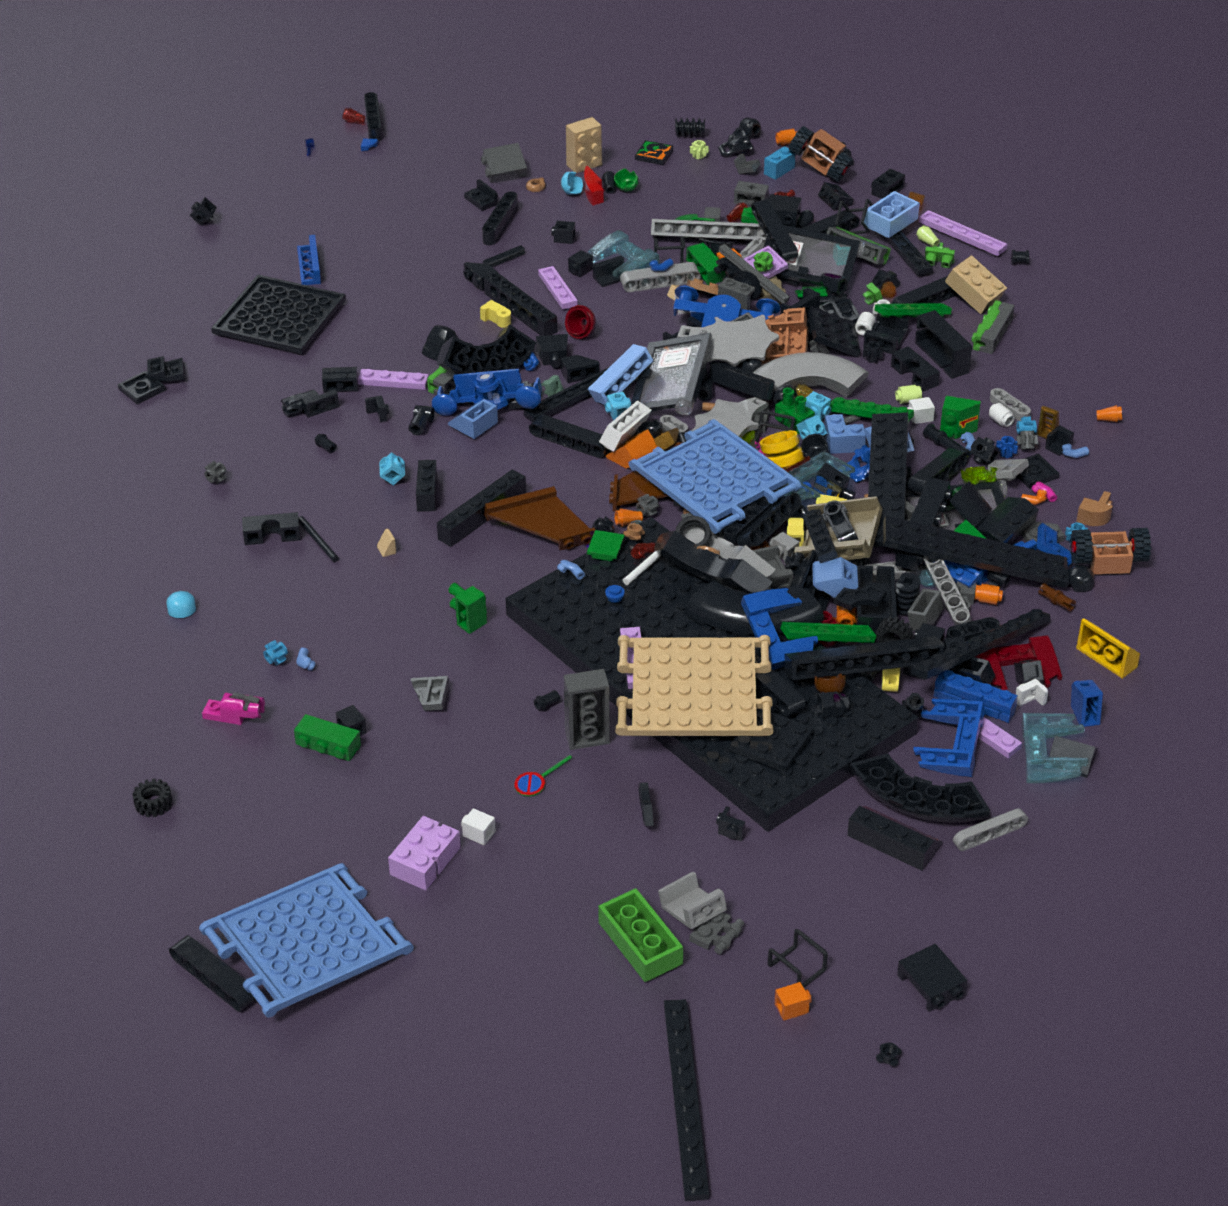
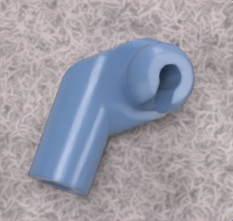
M965 432V434L961 435V440L964 439L962 442L967 443L965 448L971 450V445L975 438L972 433Z
M1064 444L1062 446L1064 456L1079 458L1089 454V449L1086 446L1079 449H1072L1071 444Z
M561 560V563L557 565V568L562 573H565L568 569L579 580L585 576L584 571L577 564L568 560Z
M300 648L296 660L297 665L309 671L313 670L316 663L308 657L309 650L307 648Z

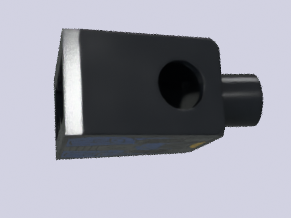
M825 462L817 472L810 497L817 499V495L822 494L852 500L856 493L847 488L850 480L849 477Z

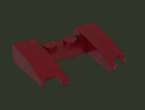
M1048 635L1030 637L1027 644L992 648L975 656L990 662L995 674L991 685L1000 686L1001 690H1008L1001 666L1014 665V662L1030 659L1041 660L1042 682L1046 688L1051 687V678L1056 676L1059 681L1062 680L1059 663Z

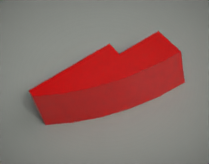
M585 166L584 190L587 199L593 206L604 203L602 180L589 166Z

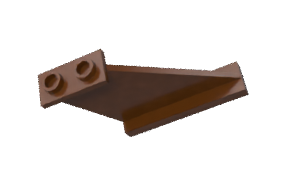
M675 442L674 447L680 445L682 442ZM636 470L619 480L618 474H615L614 482H610V492L613 493L609 494V504H613V512L616 511L617 506L636 503L638 498L649 494V497L654 496L656 499L669 497Z
M555 486L485 504V518L487 521L496 519L559 543V551L589 544L595 532L594 527L589 528L557 497Z

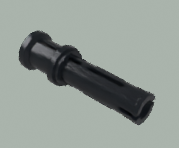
M933 423L925 427L923 437L930 438L934 441V444L942 445L946 449L953 448L965 451L968 454V459L970 458V450L949 438L945 431H940Z

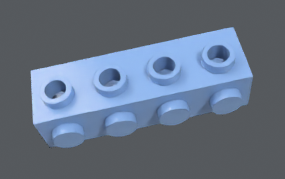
M633 344L588 388L595 402L605 405L607 403V395L622 392L653 362L646 347Z

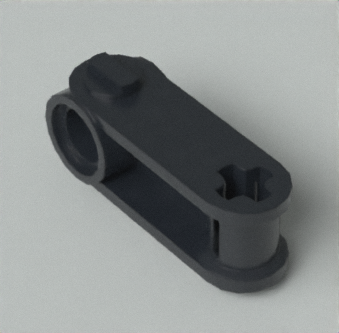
M836 500L826 503L822 516L825 522L830 524L838 542L859 540L846 515L848 511L845 505Z

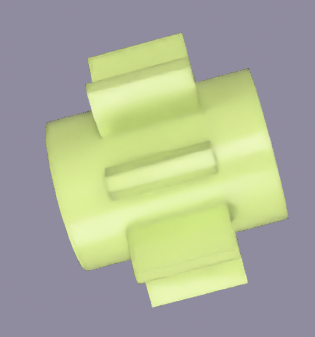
M696 140L690 146V153L696 159H703L709 150V146H706V143L702 140Z

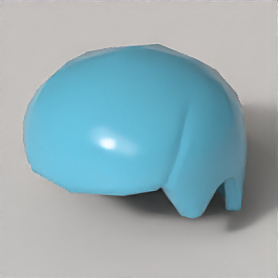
M566 172L561 179V187L568 195H577L583 191L582 178L575 175L576 172Z
M177 591L167 598V610L171 617L185 618L191 616L196 611L195 598L188 591Z

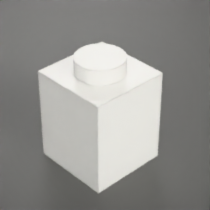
M929 397L909 400L907 409L914 410V417L911 419L913 424L932 422L934 420L935 407Z
M474 808L462 819L463 836L482 845H485L496 832L495 817Z

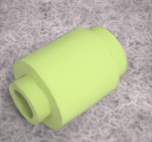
M916 385L898 387V390L895 391V398L900 404L922 398L921 387Z

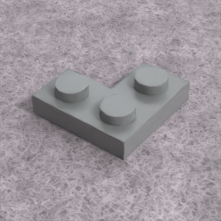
M1028 459L994 460L988 465V472L996 473L997 479L1013 480L1016 475L1022 473L1029 466Z

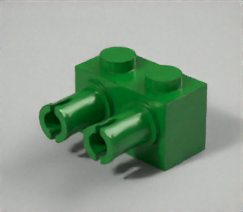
M784 388L783 401L775 405V413L793 416L795 418L793 430L800 434L796 425L815 416V412L806 407V397L797 396L794 399V390L792 388ZM775 416L776 420L790 428L791 419Z
M452 583L448 592L455 597L450 601V607L456 610L457 625L468 634H471L487 624L486 596L474 586L465 590L459 584Z

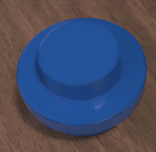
M612 585L606 588L605 595L610 602L616 603L622 600L625 591L621 586Z

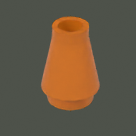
M1117 405L1096 410L1097 421L1118 423V421L1122 420V408L1117 407Z
M620 508L615 511L614 520L616 525L622 527L631 523L642 522L643 515L641 511Z

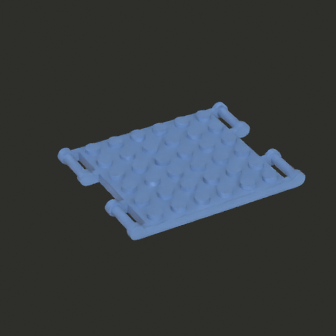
M715 419L708 421V424L694 431L686 432L684 435L686 442L666 452L660 447H656L653 449V452L637 460L629 461V467L632 471L636 470L694 516L705 519L714 534L721 532L722 528L737 520L745 519V513L741 508L765 496L768 502L773 504L780 497L801 489V483L795 477ZM787 483L789 484V485L785 486L784 488H782V489H780V490H778V491H776V492H773L774 490L780 488L781 486H783V485H785V484H787ZM731 513L733 514V515H731V516H729V517L723 519V520L720 521V522H716L717 520H719V519H721V518H723V517H725V516H727V515H729V514H731Z
M343 863L211 918L199 926L201 933L206 935L216 947L221 959H227L232 953L237 951L255 974V976L248 978L243 983V987L257 1000L267 1018L274 1016L277 1011L401 954L408 955L414 949L413 944L405 940L394 927V922L389 917L375 922L358 902V900L363 899L367 895V890L354 880ZM338 877H341L346 882V884L351 888V890H348V888L342 883V881ZM219 928L229 943L224 944L214 929ZM384 931H387L389 933V935L395 940L397 945H395L391 941V939L385 934ZM263 985L274 1001L269 1002L258 986Z

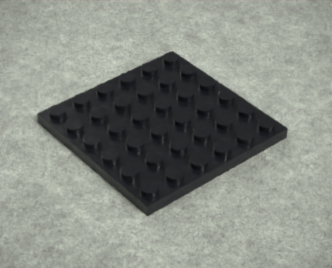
M257 275L211 327L213 334L302 354L344 303L346 294Z

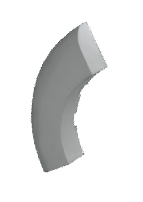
M819 352L785 355L765 363L753 372L774 380V391L782 385H792L793 387L799 385L801 387L823 385L845 398L869 376L868 371L852 361Z
M696 525L686 528L683 532V536L695 544L701 542L705 535L703 528ZM711 531L712 541L709 547L720 550L721 558L743 559L766 577L776 570L746 545L734 546L733 543L723 538L717 537L716 539Z

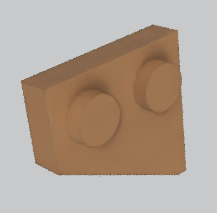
M696 278L693 281H687V286L718 295L717 284L709 283V285L703 284V280Z

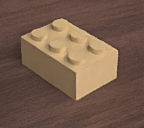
M593 117L566 125L567 166L576 173L584 171L585 166L594 168L602 165V127Z
M972 255L953 268L945 280L979 314L986 311L996 300L999 301L1007 289L1001 281Z

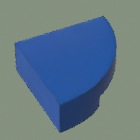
M363 139L361 151H368L373 146L375 148L378 145V139Z

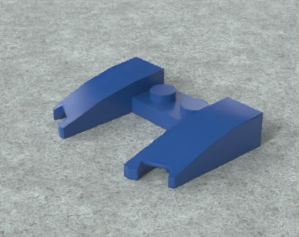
M788 588L772 589L744 595L741 601L755 637L759 638L762 635H768L771 639L769 662L773 670L785 667L784 654L812 651L813 644L818 642L817 636L786 642L780 641L769 614L798 606L802 603L799 598L795 599L788 593Z
M933 698L932 703L935 707L931 711L923 709L921 716L922 718L958 725L953 749L914 747L915 755H920L922 760L918 762L919 766L940 773L972 777L979 730L982 727L985 714L983 701Z

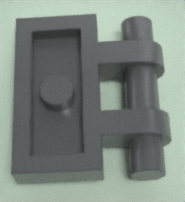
M722 912L697 926L690 934L689 941L706 950H709L714 945L716 946L714 951L717 954H722L724 950H728L731 946L733 938L739 936L742 931L741 928L744 926V921L737 919L735 923L730 924L731 916Z

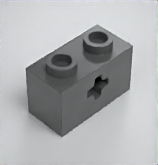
M738 181L734 190V204L751 206L754 202L768 199L769 185Z

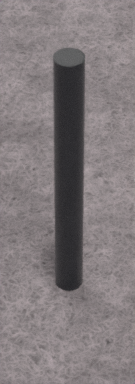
M300 516L299 523L332 562H337L339 557L309 522L303 516Z

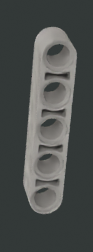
M686 262L674 264L666 271H652L650 268L625 271L620 275V281L626 292H636L670 287L671 285L687 284L688 280L700 279L701 275L695 263Z
M924 556L926 569L936 590L941 591L942 602L953 624L958 625L971 622L969 610L944 561Z

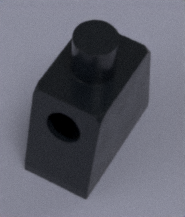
M568 334L536 336V352L542 364L558 368L561 365V358L568 356Z

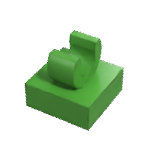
M872 282L866 285L868 291L863 296L866 298L865 302L868 305L883 299L881 291Z

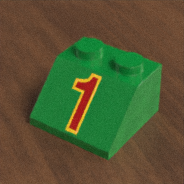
M946 396L942 408L940 431H945L949 438L954 439L960 438L965 432H976L981 401Z

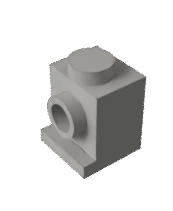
M781 532L771 539L769 545L770 547L775 545L779 547V557L785 562L786 556L791 557L792 552H794L795 547H799L800 542Z

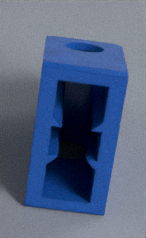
M1093 680L1073 682L1071 685V707L1080 727L1100 725L1103 692Z

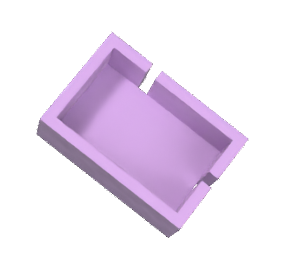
M422 816L388 857L390 875L423 890H427L437 878L436 874L439 875L459 851V831L444 824L440 827L439 822Z

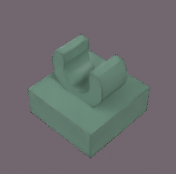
M553 375L549 380L541 383V386H545L544 394H547L548 397L564 390L558 375Z

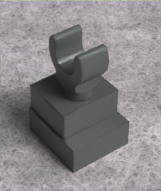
M957 581V588L970 611V606L974 603L976 583L969 588Z

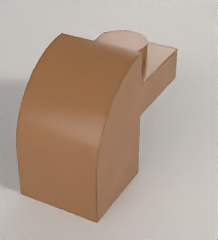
M1104 491L1099 501L1084 497L1078 509L1076 522L1088 526L1107 524L1111 519L1113 501H1110L1111 493Z

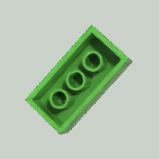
M636 888L598 906L599 924L644 982L683 964V946Z

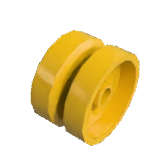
M796 431L777 432L763 438L759 443L761 451L765 453L764 456L781 468L793 465L804 457L802 448L798 446L800 440Z

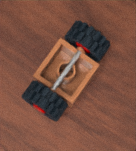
M802 126L795 134V137H793L788 148L798 156L803 153L802 160L836 182L843 178L853 161L851 157L843 153L846 145L822 129L814 133L807 127Z
M1131 528L1128 538L1126 531L1091 533L1090 530H1073L1070 539L1071 559L1074 564L1089 563L1094 574L1130 573L1132 562H1147L1150 559L1151 536L1148 528Z

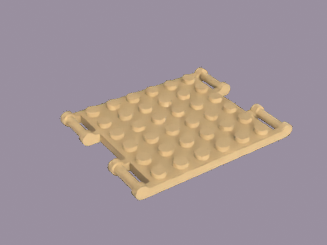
M627 635L619 636L620 658L617 670L620 673H633V699L620 696L616 700V706L618 707L616 734L620 736L772 735L774 732L773 725L771 724L773 701L769 696L756 699L755 673H768L771 671V663L769 662L770 637L768 635H762L759 638H630ZM755 647H761L760 663H755ZM628 648H634L633 663L627 662ZM626 709H632V726L626 724ZM756 709H762L763 724L761 726H757Z

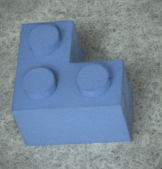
M843 414L825 415L824 425L827 431L825 439L829 446V454L853 453L854 450L860 449L865 445L866 434L863 424L845 425Z

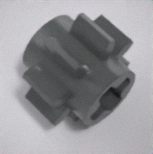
M1021 431L1020 436H1017V445H1021V450H1032L1034 445H1038V435H1034V431Z
M213 460L204 467L206 469L204 475L209 482L213 483L215 481L218 484L226 478L224 474L227 470L221 462L216 463Z
M646 494L637 499L639 503L636 504V509L641 511L643 516L645 515L648 518L657 513L656 509L659 507V503L654 496L649 497V494Z

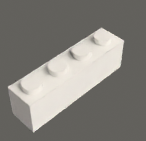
M637 400L606 427L599 442L605 448L614 452L637 432L638 427L643 422H646L652 410Z

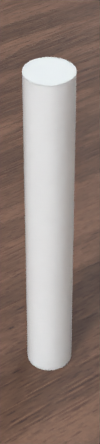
M656 551L623 579L624 584L629 585L662 555Z

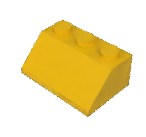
M1085 618L1081 620L1076 649L1122 679L1138 667L1139 652Z

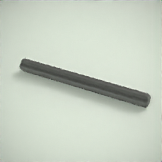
M726 244L719 247V252L739 269L754 273L760 281V285L781 303L789 301V295Z

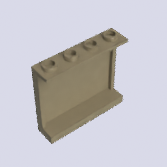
M877 496L839 501L845 505L848 511L846 515L859 540L838 542L830 524L825 522L838 555L836 558L842 557L846 560L870 558L883 511ZM826 503L808 505L807 508L808 510L820 508L823 514V508ZM808 529L803 545L795 547L794 553H802L805 558L812 550H815Z

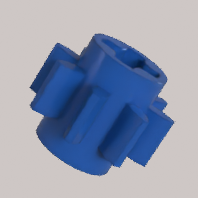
M1004 436L1001 438V441L997 440L996 447L1002 450L999 455L1003 458H1010L1013 453L1017 454L1018 442L1011 436Z

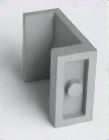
M694 871L658 890L662 909L690 929L727 910L724 892L718 888L709 894L699 888Z

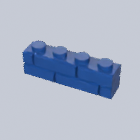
M950 670L941 672L935 681L934 697L939 699L983 701L985 715L1007 723L1010 722L1016 711L1018 695L1008 690H1001L990 684L973 680L970 677L958 675Z

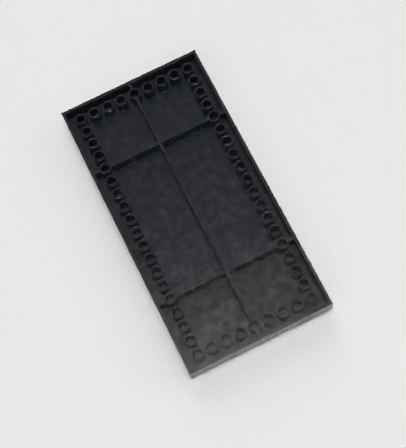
M652 517L639 523L645 531V534L641 535L640 540L624 537L617 559L612 561L594 559L591 555L585 553L571 561L584 571L585 576L582 579H577L568 569L565 573L557 569L505 598L506 615L575 673L604 669L609 684V701L615 706L616 700L620 696L633 699V689H628L626 673H620L617 670L620 658V646L618 645L620 628L640 627L641 638H756L753 634L743 637L732 635L730 631L719 632L713 626L708 624L703 626L686 616L685 610L689 599L700 588L709 584V582L685 571L663 556L658 558L629 585L624 584L623 579L655 552L654 546L659 536L670 532ZM612 585L621 586L625 591L622 600L616 603L610 602L605 595L607 587ZM778 633L781 642L790 641L784 634ZM819 642L813 644V650L827 649ZM755 647V654L761 658L760 647ZM785 667L774 671L795 688L805 700V708L787 718L813 727L812 736L786 773L731 752L730 744L736 736L652 737L764 830L770 832L853 777L850 763L887 754L916 735L918 717L860 673L842 674L846 678L845 687L840 694H845L850 698L851 706L848 712L841 716L823 717L817 706V694L820 692L815 688V678L792 680L785 674ZM756 691V699H761L763 696ZM772 705L771 712L784 716ZM626 709V715L631 719L632 709Z

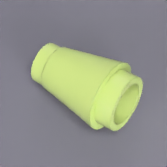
M922 226L916 233L919 240L932 247L937 246L940 242L929 227Z

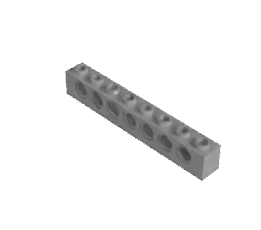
M652 219L651 225L652 236H683L688 238L754 240L757 237H762L764 241L767 238L760 225L755 223Z

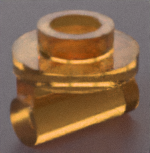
M888 281L883 284L880 290L882 297L884 295L887 298L895 296L896 288L892 282Z

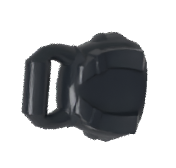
M737 127L729 136L728 141L721 144L718 150L721 156L725 157L734 153L748 152L753 148V145L744 129ZM728 146L729 151L726 152L724 147Z

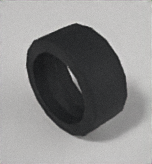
M689 516L678 523L676 531L681 535L690 526L702 527L705 532L704 539L697 543L695 548L698 546L709 547L712 541V533L705 519L699 516Z

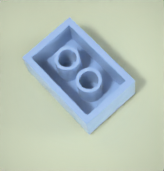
M894 191L867 208L864 223L870 230L890 238L918 219L920 203Z

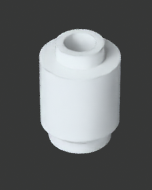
M863 312L860 314L855 324L858 334L864 335L866 330L871 331L875 323V317L872 313Z
M1001 403L994 404L989 409V417L1002 427H1009L1013 424L1015 420L1013 412Z

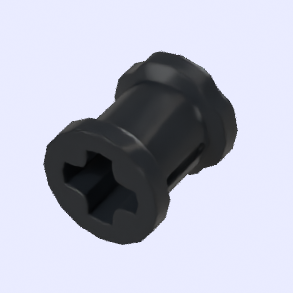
M1012 250L1011 264H1028L1029 250Z

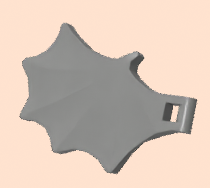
M764 315L745 321L734 322L723 321L715 317V323L706 327L682 325L677 335V338L711 332L710 340L712 346L707 362L721 360L734 367L746 359L764 361L768 347L780 339L777 333L768 329ZM701 341L691 342L687 344L694 347L695 350L698 352Z
M757 397L738 403L717 399L711 411L695 415L696 426L691 431L715 419L742 438L748 431L758 429L759 423L753 422L752 419L759 412L766 409L769 403Z

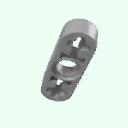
M1000 388L991 390L990 402L1004 405L1013 412L1016 420L1021 421L1022 417L1030 416L1031 409L1011 394Z

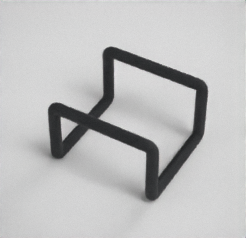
M866 199L864 208L849 209L844 201H840L835 222L836 227L841 228L838 223L843 205L847 212L863 211L861 224L866 230L849 232L854 234L870 233V229L864 223L868 204L870 206L873 205L871 201Z
M681 236L680 246L659 247L657 238H654V260H657V250L680 249V263H684L683 253L686 247L684 237Z
M763 410L760 414L755 441L759 442L762 426L794 431L795 418ZM767 414L791 419L790 428L762 422L763 416Z
M795 929L793 945L782 954H779L772 948L769 949L768 966L772 967L777 962L782 961L797 973V983L802 982L801 971L784 958L796 949L799 934L823 954L822 968L802 983V986L806 987L826 971L828 953L801 930Z

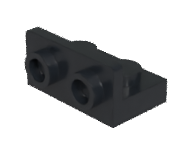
M480 179L476 181L477 188L464 193V198L481 211L497 206V192Z
M828 182L823 183L818 194L833 210H837L840 201L850 205L854 201L839 185Z

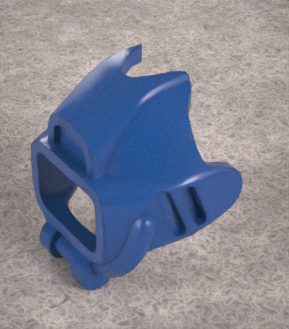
M867 445L854 450L855 455L852 460L840 468L843 474L848 475L855 482H859L869 476L870 448ZM860 457L863 462L867 463L863 467H860V464L858 462V458Z

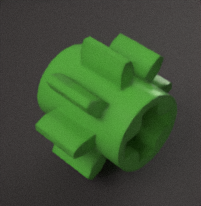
M761 251L760 254L757 253L753 257L755 260L753 262L754 267L758 271L766 272V270H770L773 267L772 262L774 260L770 253Z

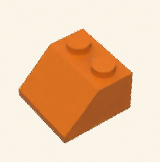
M647 429L629 438L614 452L608 453L606 457L627 469L629 468V461L637 460L653 452L657 445Z

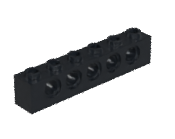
M496 272L484 278L485 295L509 309L513 316L537 334L546 336L558 332L557 316L501 274Z

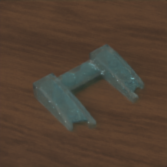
M620 230L609 234L588 251V254H593V262L616 252L627 258L626 262L613 271L614 277L625 271L651 268L649 263L653 260H657L659 264L658 253L649 248L642 250L629 242V236Z
M823 451L787 471L801 483V489L786 495L797 493L802 501L820 497V492L802 482L816 476L825 462L849 477V479L850 474L855 472V467ZM787 483V484L781 486L780 488H778L777 490H780V489L784 488L785 486H787V485H789V484Z
M1023 713L1021 725L1025 746L1027 783L1055 782L1081 776L1082 771H1080V768L1087 766L1088 758L1047 757L1046 738L1084 732L1083 724L1077 726L1073 724L1074 714Z

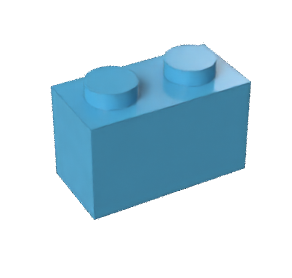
M782 147L764 158V175L776 180L794 169L796 154L790 151L788 147Z

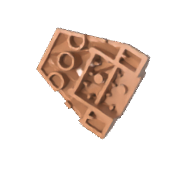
M805 308L786 309L783 311V314L775 317L770 315L768 316L769 319L765 320L768 329L777 333L780 339L772 343L766 350L764 364L785 355L807 352L808 327Z

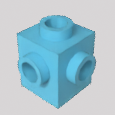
M814 391L806 397V407L813 410L815 415L818 414L821 420L825 415L830 414L831 399Z
M624 392L607 395L605 409L607 413H610L614 421L631 406L630 399L626 398Z
M818 414L796 425L802 439L810 434H827L825 425Z
M392 452L387 457L381 459L379 463L380 477L394 486L405 476V461Z

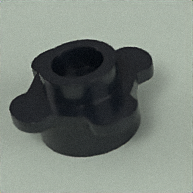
M894 1043L881 1044L879 1047L880 1053L876 1055V1060L879 1063L884 1062L893 1067L897 1066L899 1062L898 1057L902 1055V1050Z

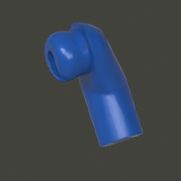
M667 259L665 262L658 264L657 260H653L649 265L652 271H666L674 265L672 259Z
M533 352L528 357V363L524 362V367L528 371H533L539 365V360Z

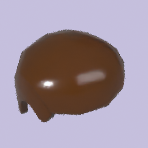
M839 674L837 677L815 676V688L820 693L836 691L841 693L845 687L846 676H842V674Z

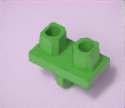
M940 242L939 247L926 246L925 259L931 266H934L935 261L941 262L943 268H950L951 263L954 264L955 250L943 247V242Z

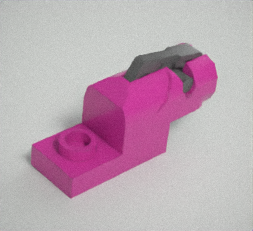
M237 692L233 694L225 693L221 701L209 699L202 712L203 719L241 725L244 718H261L260 713H264L265 700L263 697L244 695Z

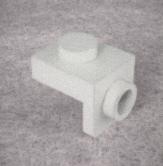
M1037 679L1021 684L1016 689V695H1018L1017 704L1021 706L1036 699L1041 705H1045L1048 690Z

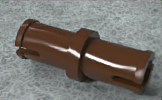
M1045 583L1040 586V589L1043 591L1038 590V594L1051 600L1052 604H1058L1067 609V611L1074 609L1075 606L1071 604L1076 605V601L1065 596L1062 591L1055 590Z

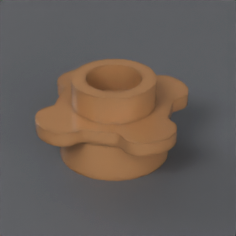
M631 523L623 534L629 539L640 540L641 535H644L645 531L641 525Z

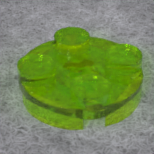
M985 466L965 468V471L961 470V478L963 481H970L972 484L979 483V480L995 482L997 481L996 471L998 469L990 467V470H987Z

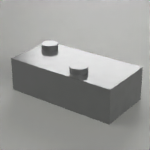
M604 669L563 675L565 735L569 749L574 750L610 744L609 684Z

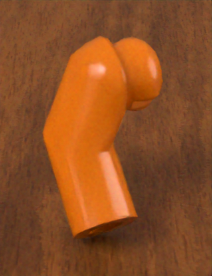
M1039 489L1037 495L1022 494L1021 498H1025L1033 505H1037L1046 501L1047 492L1046 490Z

